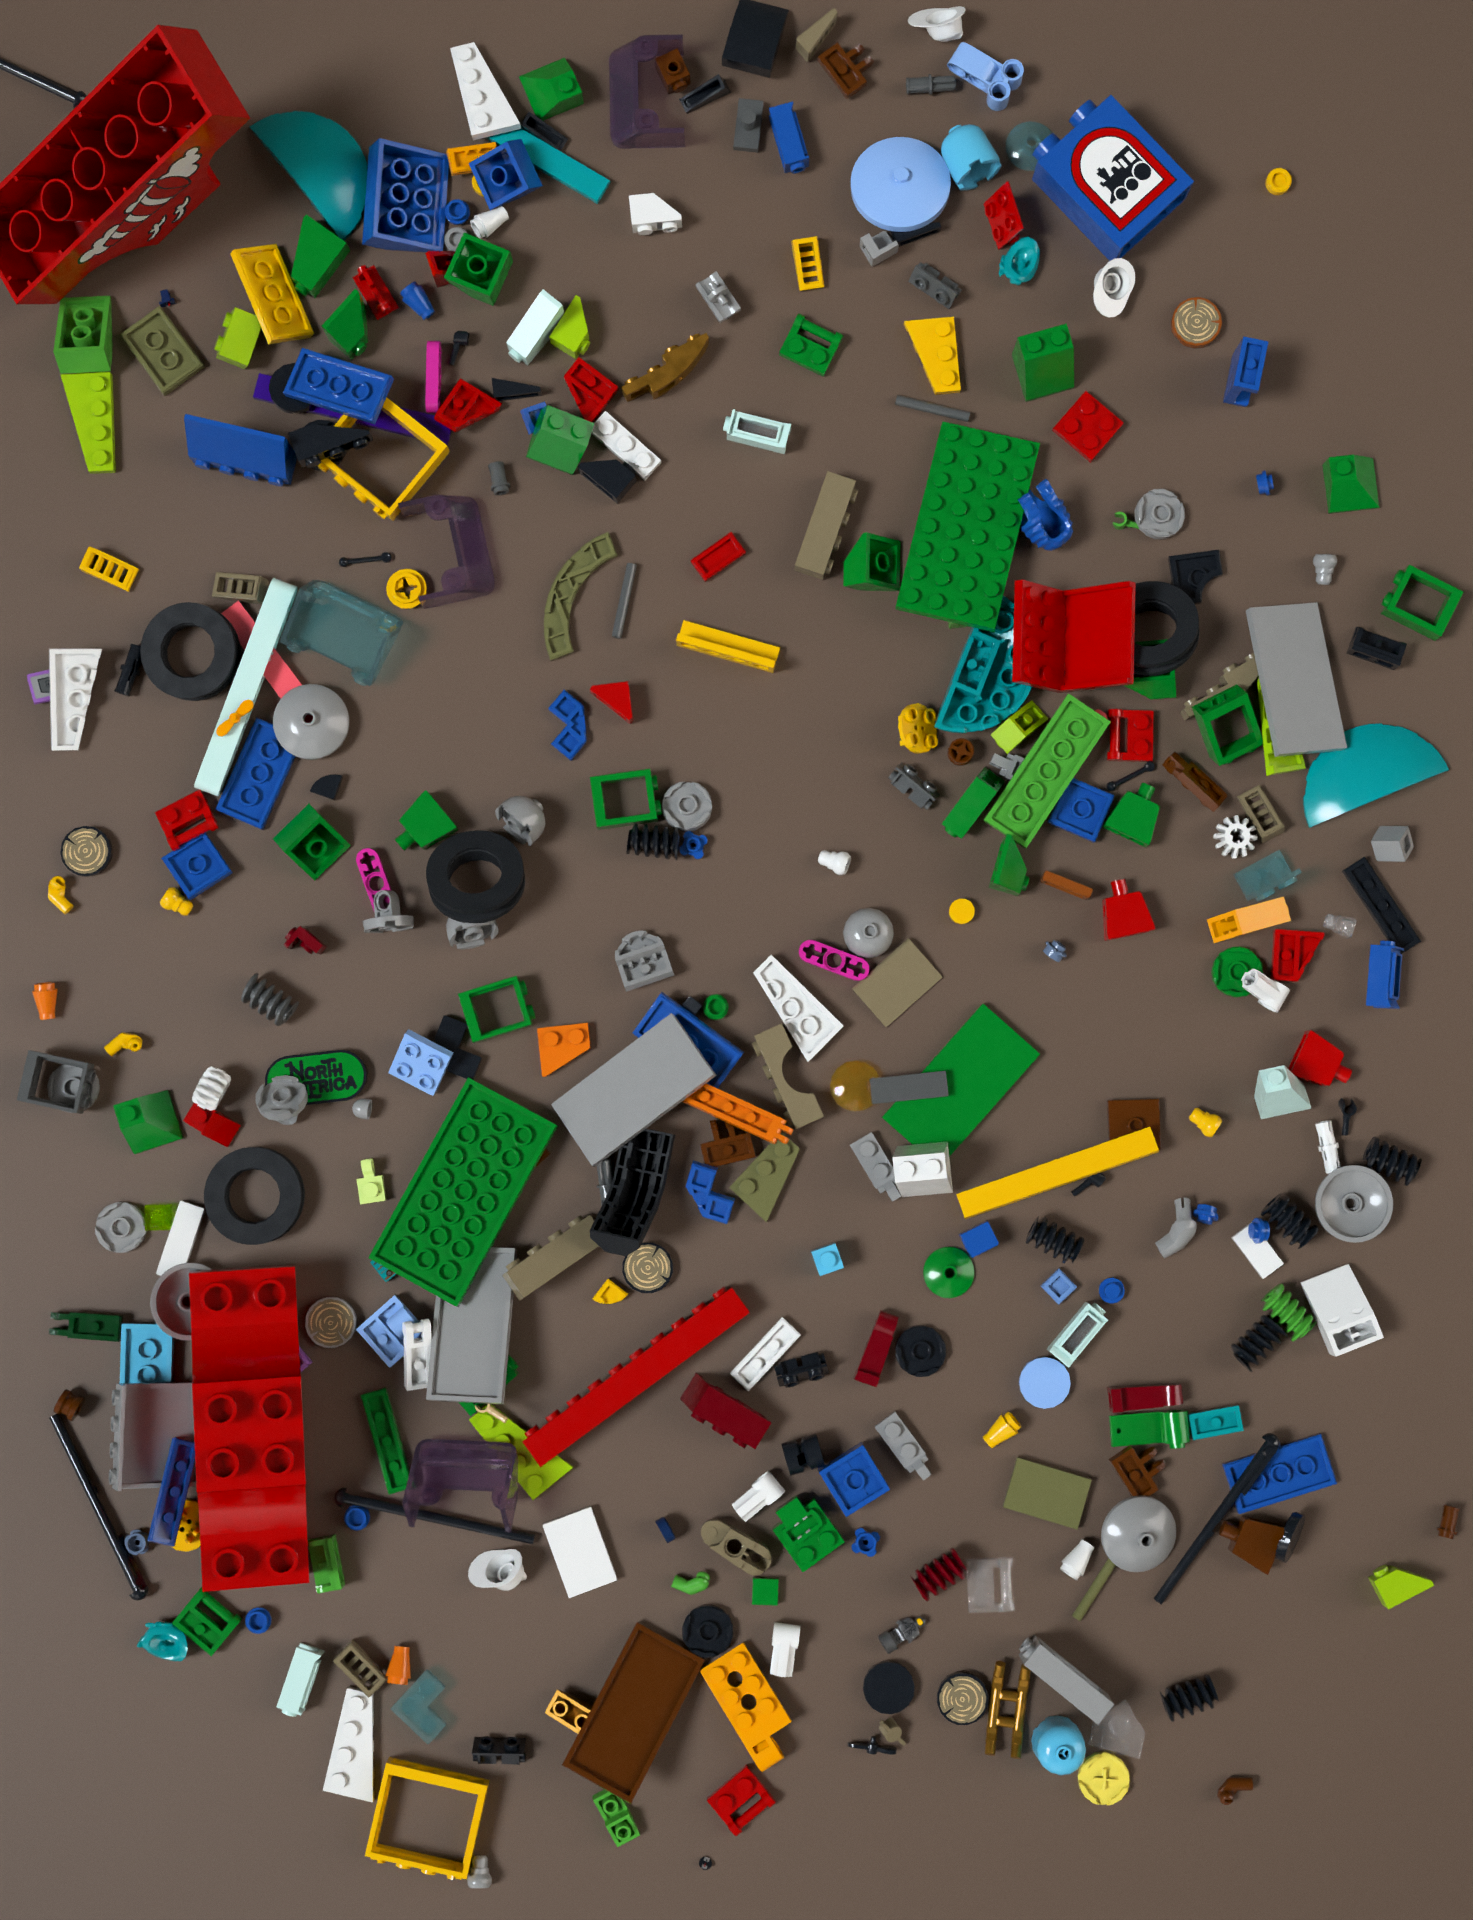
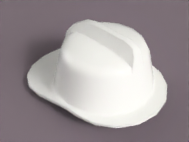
M961 6L925 9L912 14L908 18V23L914 27H926L929 35L934 40L941 42L960 39L963 35L961 16L965 13L966 9Z
M1115 258L1100 269L1095 276L1093 299L1096 309L1103 316L1115 317L1119 315L1124 309L1134 287L1135 271L1127 260Z
M516 1549L484 1552L473 1560L468 1569L470 1582L474 1586L481 1588L495 1587L503 1591H509L514 1589L521 1581L527 1579L521 1553Z

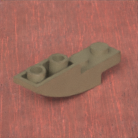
M1254 652L1244 658L1246 662L1242 665L1237 666L1234 663L1222 670L1224 675L1219 678V681L1223 687L1217 684L1206 691L1207 696L1199 700L1196 696L1185 702V708L1180 712L1184 721L1195 716L1192 706L1236 684L1246 691L1258 677Z

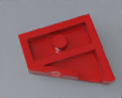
M580 357L564 375V380L583 418L592 423L619 390L617 385Z
M460 378L436 412L434 420L456 433L498 412L502 403Z
M1274 929L1271 979L1275 981L1298 982L1304 972V968L1313 957L1315 949L1324 938V932Z

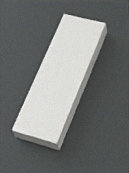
M185 1201L179 1202L156 1271L157 1275L161 1276L165 1271L176 1265L188 1263L206 1210L204 1207Z
M781 1317L730 1374L749 1391L801 1334Z

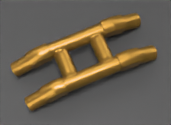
M996 1661L991 1685L985 1754L995 1755L997 1727L1013 1728L1011 1758L1021 1759L1023 1727L1031 1670L1024 1664L1021 1665L1017 1692L1002 1690L1006 1664L1003 1661ZM1001 1700L1016 1702L1014 1718L999 1716Z

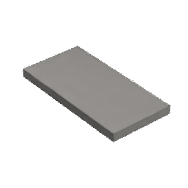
M1318 603L1251 607L1247 609L1246 616L1275 757L1342 751L1346 749L1347 745Z
M671 1013L551 1105L590 1164L595 1167L717 1075L679 1020Z
M491 1247L459 1307L436 1296L426 1400L504 1404L514 1292L502 1275L508 1271L505 1266L517 1259L518 1250L516 1248Z

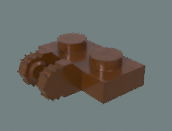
M837 42L819 55L817 61L844 97L848 99L867 85V80L861 73L871 67L874 60L869 56L855 66L852 61L862 55L865 50L864 47L860 44L848 53H845Z
M715 1120L710 1121L714 1141L700 1144L705 1164L717 1167L756 1157L750 1133L735 1136L733 1125L725 1122L730 1137L720 1139L717 1122Z
M1129 1445L1108 1459L1131 1496H1150L1159 1490L1151 1477L1164 1469L1166 1463L1164 1460L1159 1459L1149 1465L1147 1469L1143 1465L1158 1454L1155 1446H1151L1137 1455L1133 1447Z

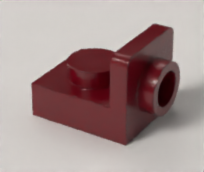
M303 926L292 928L285 937L287 941L284 943V946L288 949H293L300 940L302 941L300 946L310 954L315 952L321 955L327 948L326 945Z

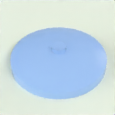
M908 137L887 138L874 143L858 157L851 174V196L859 213L873 225L888 231L908 232L930 224L942 213L948 202L951 178L944 159L930 145Z

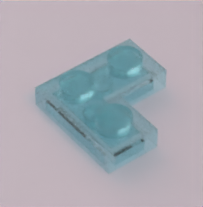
M428 1669L421 1674L391 1707V1710L427 1744L447 1724L429 1707L446 1686Z

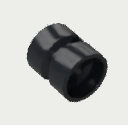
M816 1434L802 1437L801 1442L791 1440L781 1443L790 1476L804 1472L806 1467L813 1470L825 1466ZM804 1452L805 1457H797V1455Z

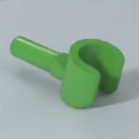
M1115 513L1116 517L1124 519V522L1121 524L1113 522V526L1116 529L1122 530L1125 527L1139 529L1136 522L1127 519L1125 513Z

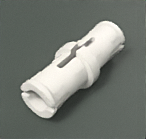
M1326 1120L1315 1123L1320 1144L1318 1150L1322 1153L1325 1173L1329 1174L1333 1170L1340 1168L1341 1164L1337 1150L1339 1144L1335 1141L1332 1121Z

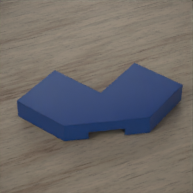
M563 690L548 708L550 712L566 724V727L551 745L571 761L587 743L584 706L567 691Z
M693 1160L685 1187L694 1198L703 1217L728 1224L735 1198L711 1191L718 1168Z

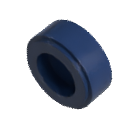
M662 1516L655 1520L667 1544L675 1540L676 1537L665 1517Z

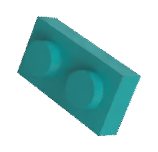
M1237 1404L1188 1413L1192 1440L1244 1431L1239 1405Z

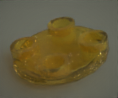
M846 1062L838 1067L832 1075L830 1083L832 1096L837 1104L846 1110L855 1112L865 1110L873 1105L871 1102L869 1079L879 1078V1075L873 1067L865 1062Z

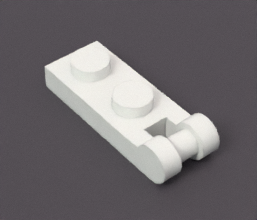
M427 1318L421 1319L418 1323H412L411 1321L403 1322L404 1387L407 1391L427 1388L431 1352L430 1320ZM414 1333H421V1338L414 1339Z

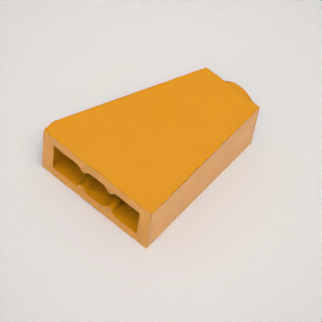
M1284 896L1235 909L1207 919L1214 943L1291 921L1289 908L1286 905Z

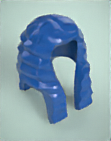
M1044 479L1036 488L1045 501L1036 497L1030 489L1028 493L1018 499L1024 510L1021 531L1025 533L1026 537L1030 538L1032 543L1037 544L1038 548L1052 551L1060 548L1071 538L1073 522L1070 520V513L1067 512V507L1063 504V499L1058 498L1049 481Z

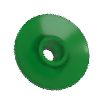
M942 1247L932 1252L927 1258L923 1268V1276L927 1287L934 1294L943 1298H955L964 1294L970 1288L974 1279V1266L969 1256L962 1250L955 1247ZM947 1268L954 1270L953 1277L947 1278L945 1276Z

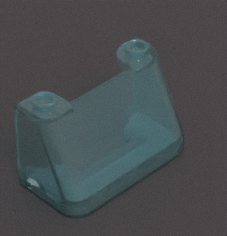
M312 580L299 588L280 643L296 653L307 649L318 652L352 669L351 675L356 683L363 686H371L374 684L400 633L403 621L397 616L327 582Z

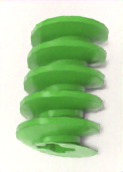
M1280 1283L1263 1297L1261 1301H1264L1265 1305L1262 1310L1272 1309L1273 1311L1269 1316L1271 1319L1277 1316L1280 1317L1277 1324L1279 1326L1287 1325L1284 1330L1286 1334L1291 1331L1294 1332L1291 1338L1293 1342L1305 1336L1315 1326L1317 1321L1312 1322L1313 1316L1310 1313L1305 1314L1306 1308L1304 1306L1297 1307L1299 1301L1296 1298L1290 1300L1292 1293L1290 1291L1283 1292L1284 1285Z

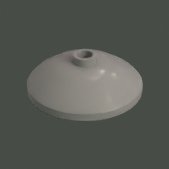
M317 684L301 685L288 691L278 702L273 715L274 733L281 746L290 754L306 760L321 759L334 753L345 741L349 730L348 710L342 699L331 689ZM307 715L313 716V720L310 723H306L304 718Z
M1348 1165L1333 1170L1322 1180L1316 1192L1315 1210L1323 1228L1335 1238L1346 1242H1364L1379 1235L1389 1223L1393 1211V1197L1388 1184L1377 1172L1364 1166ZM1350 1198L1354 1201L1352 1208L1346 1206V1201Z
M183 1263L165 1271L158 1278L152 1289L150 1298L152 1316L159 1328L173 1338L186 1341L192 1340L190 1306H184L182 1301L185 1297H190L189 1272L212 1270L202 1264Z
M1143 1495L1132 1496L1117 1503L1107 1514L1101 1530V1542L1105 1554L1116 1566L1129 1572H1144L1157 1567L1168 1557L1176 1540V1523L1170 1510L1159 1500ZM1148 1536V1540L1142 1543V1539Z

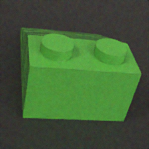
M111 296L70 297L60 300L53 352L61 374L111 371L113 355Z

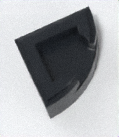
M331 774L321 777L313 784L310 792L335 800L343 776Z

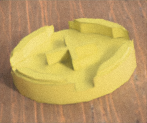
M1106 1751L1095 1752L1086 1757L1079 1767L1077 1775L1079 1787L1084 1796L1092 1803L1113 1805L1122 1800L1128 1792L1129 1771L1123 1760L1115 1754Z

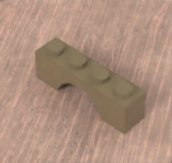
M782 1023L755 1035V1042L751 1044L757 1057L762 1055L766 1065L762 1066L768 1080L773 1078L777 1088L772 1090L778 1103L783 1102L787 1109L783 1115L788 1126L794 1125L795 1129H798L824 1117L814 1093L798 1092L791 1088L784 1079L782 1063L792 1045Z

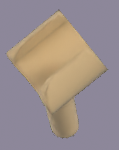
M475 1404V1409L480 1413L487 1412L503 1423H506L508 1420L505 1415L497 1411L491 1404H487V1407L484 1409Z

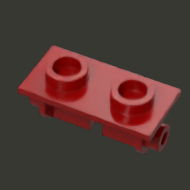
M363 265L357 269L359 274L352 278L377 320L399 308L374 265L370 268Z

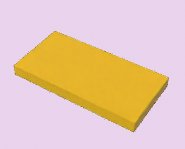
M277 244L234 249L230 255L268 345L311 338L314 335L313 329L294 288Z

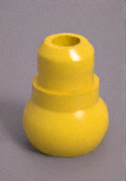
M169 887L160 901V905L164 909L179 912L183 916H188L194 907L193 903L186 900V897L181 895L180 891L175 887Z
M1195 1108L1189 1116V1120L1196 1124L1206 1137H1213L1222 1123L1220 1116L1208 1112L1205 1113L1199 1108Z

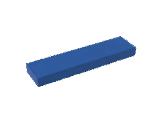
M172 1438L147 1541L171 1547L175 1546L195 1464V1442Z

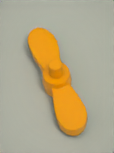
M243 701L237 711L232 713L228 720L219 725L216 734L221 737L228 734L233 725L239 723L241 717L253 709V701Z

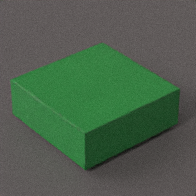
M753 1577L752 1605L778 1606L779 1578Z

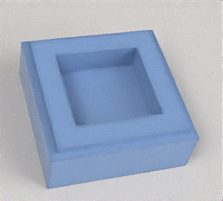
M1059 1268L1040 1285L1058 1305L1077 1288Z

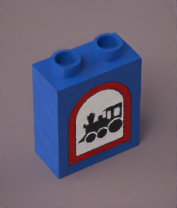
M1110 95L1098 107L1091 99L1082 104L1069 119V123L1074 128L1063 139H1060L1055 133L1050 134L1037 146L1032 154L1037 160L1032 180L1109 261L1115 258H1122L1187 198L1194 183L1191 177L1121 104Z

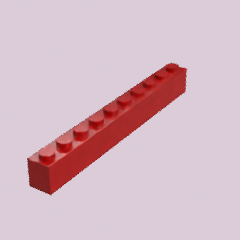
M725 1286L712 1294L714 1300L707 1305L704 1301L691 1310L693 1315L687 1320L681 1317L671 1325L673 1330L668 1334L659 1333L650 1340L652 1345L645 1351L639 1348L629 1356L631 1361L626 1365L617 1364L608 1371L611 1376L601 1381L598 1378L587 1387L589 1389L588 1393L582 1397L578 1393L566 1403L569 1407L562 1412L556 1409L545 1418L548 1422L539 1428L536 1424L524 1433L526 1438L522 1442L539 1466L542 1467L749 1314V1310L733 1288L726 1289Z

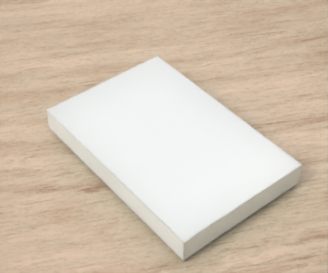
M591 1506L543 1524L569 1598L618 1580Z

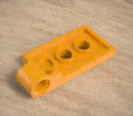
M743 1642L701 1669L700 1673L755 1764L763 1772L784 1758L780 1747L771 1735L791 1723L792 1720ZM737 1671L742 1675L743 1681L740 1686L735 1687L729 1683L728 1676L731 1672ZM751 1694L756 1698V1706L753 1709H746L742 1705L744 1695Z

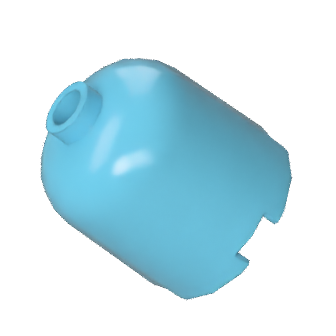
M972 124L956 125L949 130V134L942 142L941 154L955 184L960 190L967 191L977 188L976 182L985 177L989 181L999 172L1002 167L1000 158L980 127Z
M1056 1715L1045 1718L1033 1730L1031 1739L1032 1749L1046 1770L1057 1775H1067L1079 1769L1084 1762L1086 1747L1082 1733L1075 1723L1067 1717Z

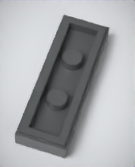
M946 1071L869 1079L872 1104L949 1096Z

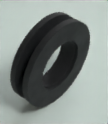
M1159 581L1136 583L1135 615L1146 611L1165 613L1175 621L1176 630L1171 638L1156 646H1141L1134 643V674L1157 676L1171 672L1183 665L1192 656L1197 647L1200 633L1197 608L1193 600L1183 590L1174 585Z
M185 602L165 608L150 621L142 637L141 661L148 678L158 689L179 699L199 701L219 694L234 679L240 664V641L233 625L222 614L202 604ZM186 627H200L211 636L214 643V657L211 665L204 673L195 677L178 675L171 668L168 661L167 649L172 637Z
M466 831L451 836L433 851L426 867V879L432 902L445 916L463 923H485L502 917L516 906L525 888L523 861L518 849L505 837L489 831ZM483 860L491 862L502 872L499 881L491 889L482 893L470 894L459 891L450 882L453 872L460 865L469 861Z
M263 1147L242 1148L224 1156L211 1170L204 1188V1205L213 1226L226 1238L246 1245L264 1244L284 1236L298 1221L305 1201L304 1183L296 1166L283 1154ZM252 1169L262 1170L270 1174L277 1182L280 1191L279 1205L275 1212L266 1220L260 1222L246 1221L239 1217L232 1209L229 1199L230 1187L234 1180L243 1172Z

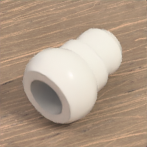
M823 850L819 854L818 862L820 865L833 870L837 875H845L850 866L851 856L844 851L829 852Z

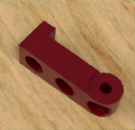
M880 1310L854 1374V1380L877 1387L893 1339L892 1336L896 1329L898 1316Z
M1179 1383L1107 1387L1109 1409L1112 1413L1183 1404L1182 1385Z

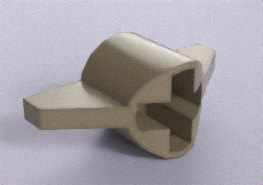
M892 1717L879 1722V1730L888 1742L899 1741L903 1746L906 1744L901 1737V1728Z

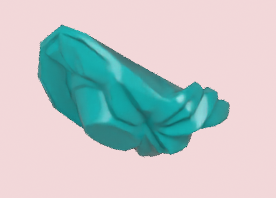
M1024 237L1016 241L1007 254L1001 257L999 277L1005 274L1009 278L1010 283L1015 285L1031 280L1037 271L1040 258V249L1037 242L1030 237Z
M158 1621L145 1624L149 1629L140 1638L137 1644L138 1648L143 1647L150 1654L164 1660L182 1661L186 1658L188 1650L186 1637L172 1622L163 1623Z

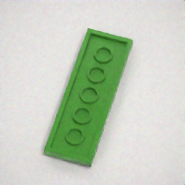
M1068 693L983 821L1004 835H1012L1014 841L1026 849L1110 724V721Z

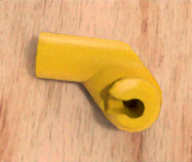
M54 876L49 881L48 899L63 914H67L74 905L65 898L64 878Z
M123 1032L105 1045L104 1049L110 1056L115 1055L122 1048L136 1052L142 1047V1039L136 1034Z

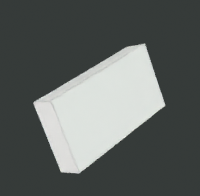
M1248 1224L1231 1238L1259 1276L1264 1279L1284 1263L1267 1241H1263L1261 1244L1253 1242L1248 1234Z

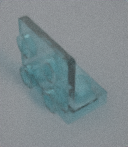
M1278 850L1233 875L1247 901L1255 898L1258 902L1276 893L1273 889L1277 886L1281 890L1298 881L1296 876L1302 872L1300 868L1291 872L1282 853Z

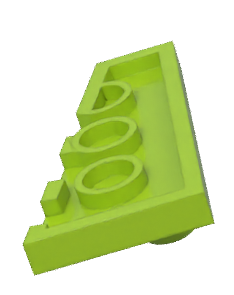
M112 373L60 374L89 473H116Z
M1258 676L1257 686L1266 776L1305 769L1302 754L1275 757Z
M493 1406L497 1411L505 1415L503 1412H501L499 1409ZM477 1412L469 1421L532 1500L537 1498L574 1467L558 1455L540 1467L522 1442L526 1438L524 1434L526 1431L517 1425L515 1421L505 1415L508 1420L506 1423H503L487 1412Z

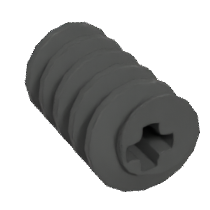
M255 973L247 982L242 992L241 1001L243 1003L250 1001V1008L256 1009L258 1007L260 1015L267 1013L266 1018L269 1021L275 1018L274 1024L281 1026L294 1014L299 1001L290 1005L291 996L284 1000L281 999L283 990L274 994L275 985L272 984L266 988L267 979L264 978L258 983L259 974Z

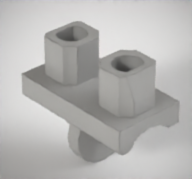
M717 271L695 284V287L719 323L741 311V307Z

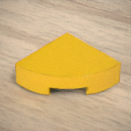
M608 1278L592 1299L602 1304H613L623 1300L628 1293Z

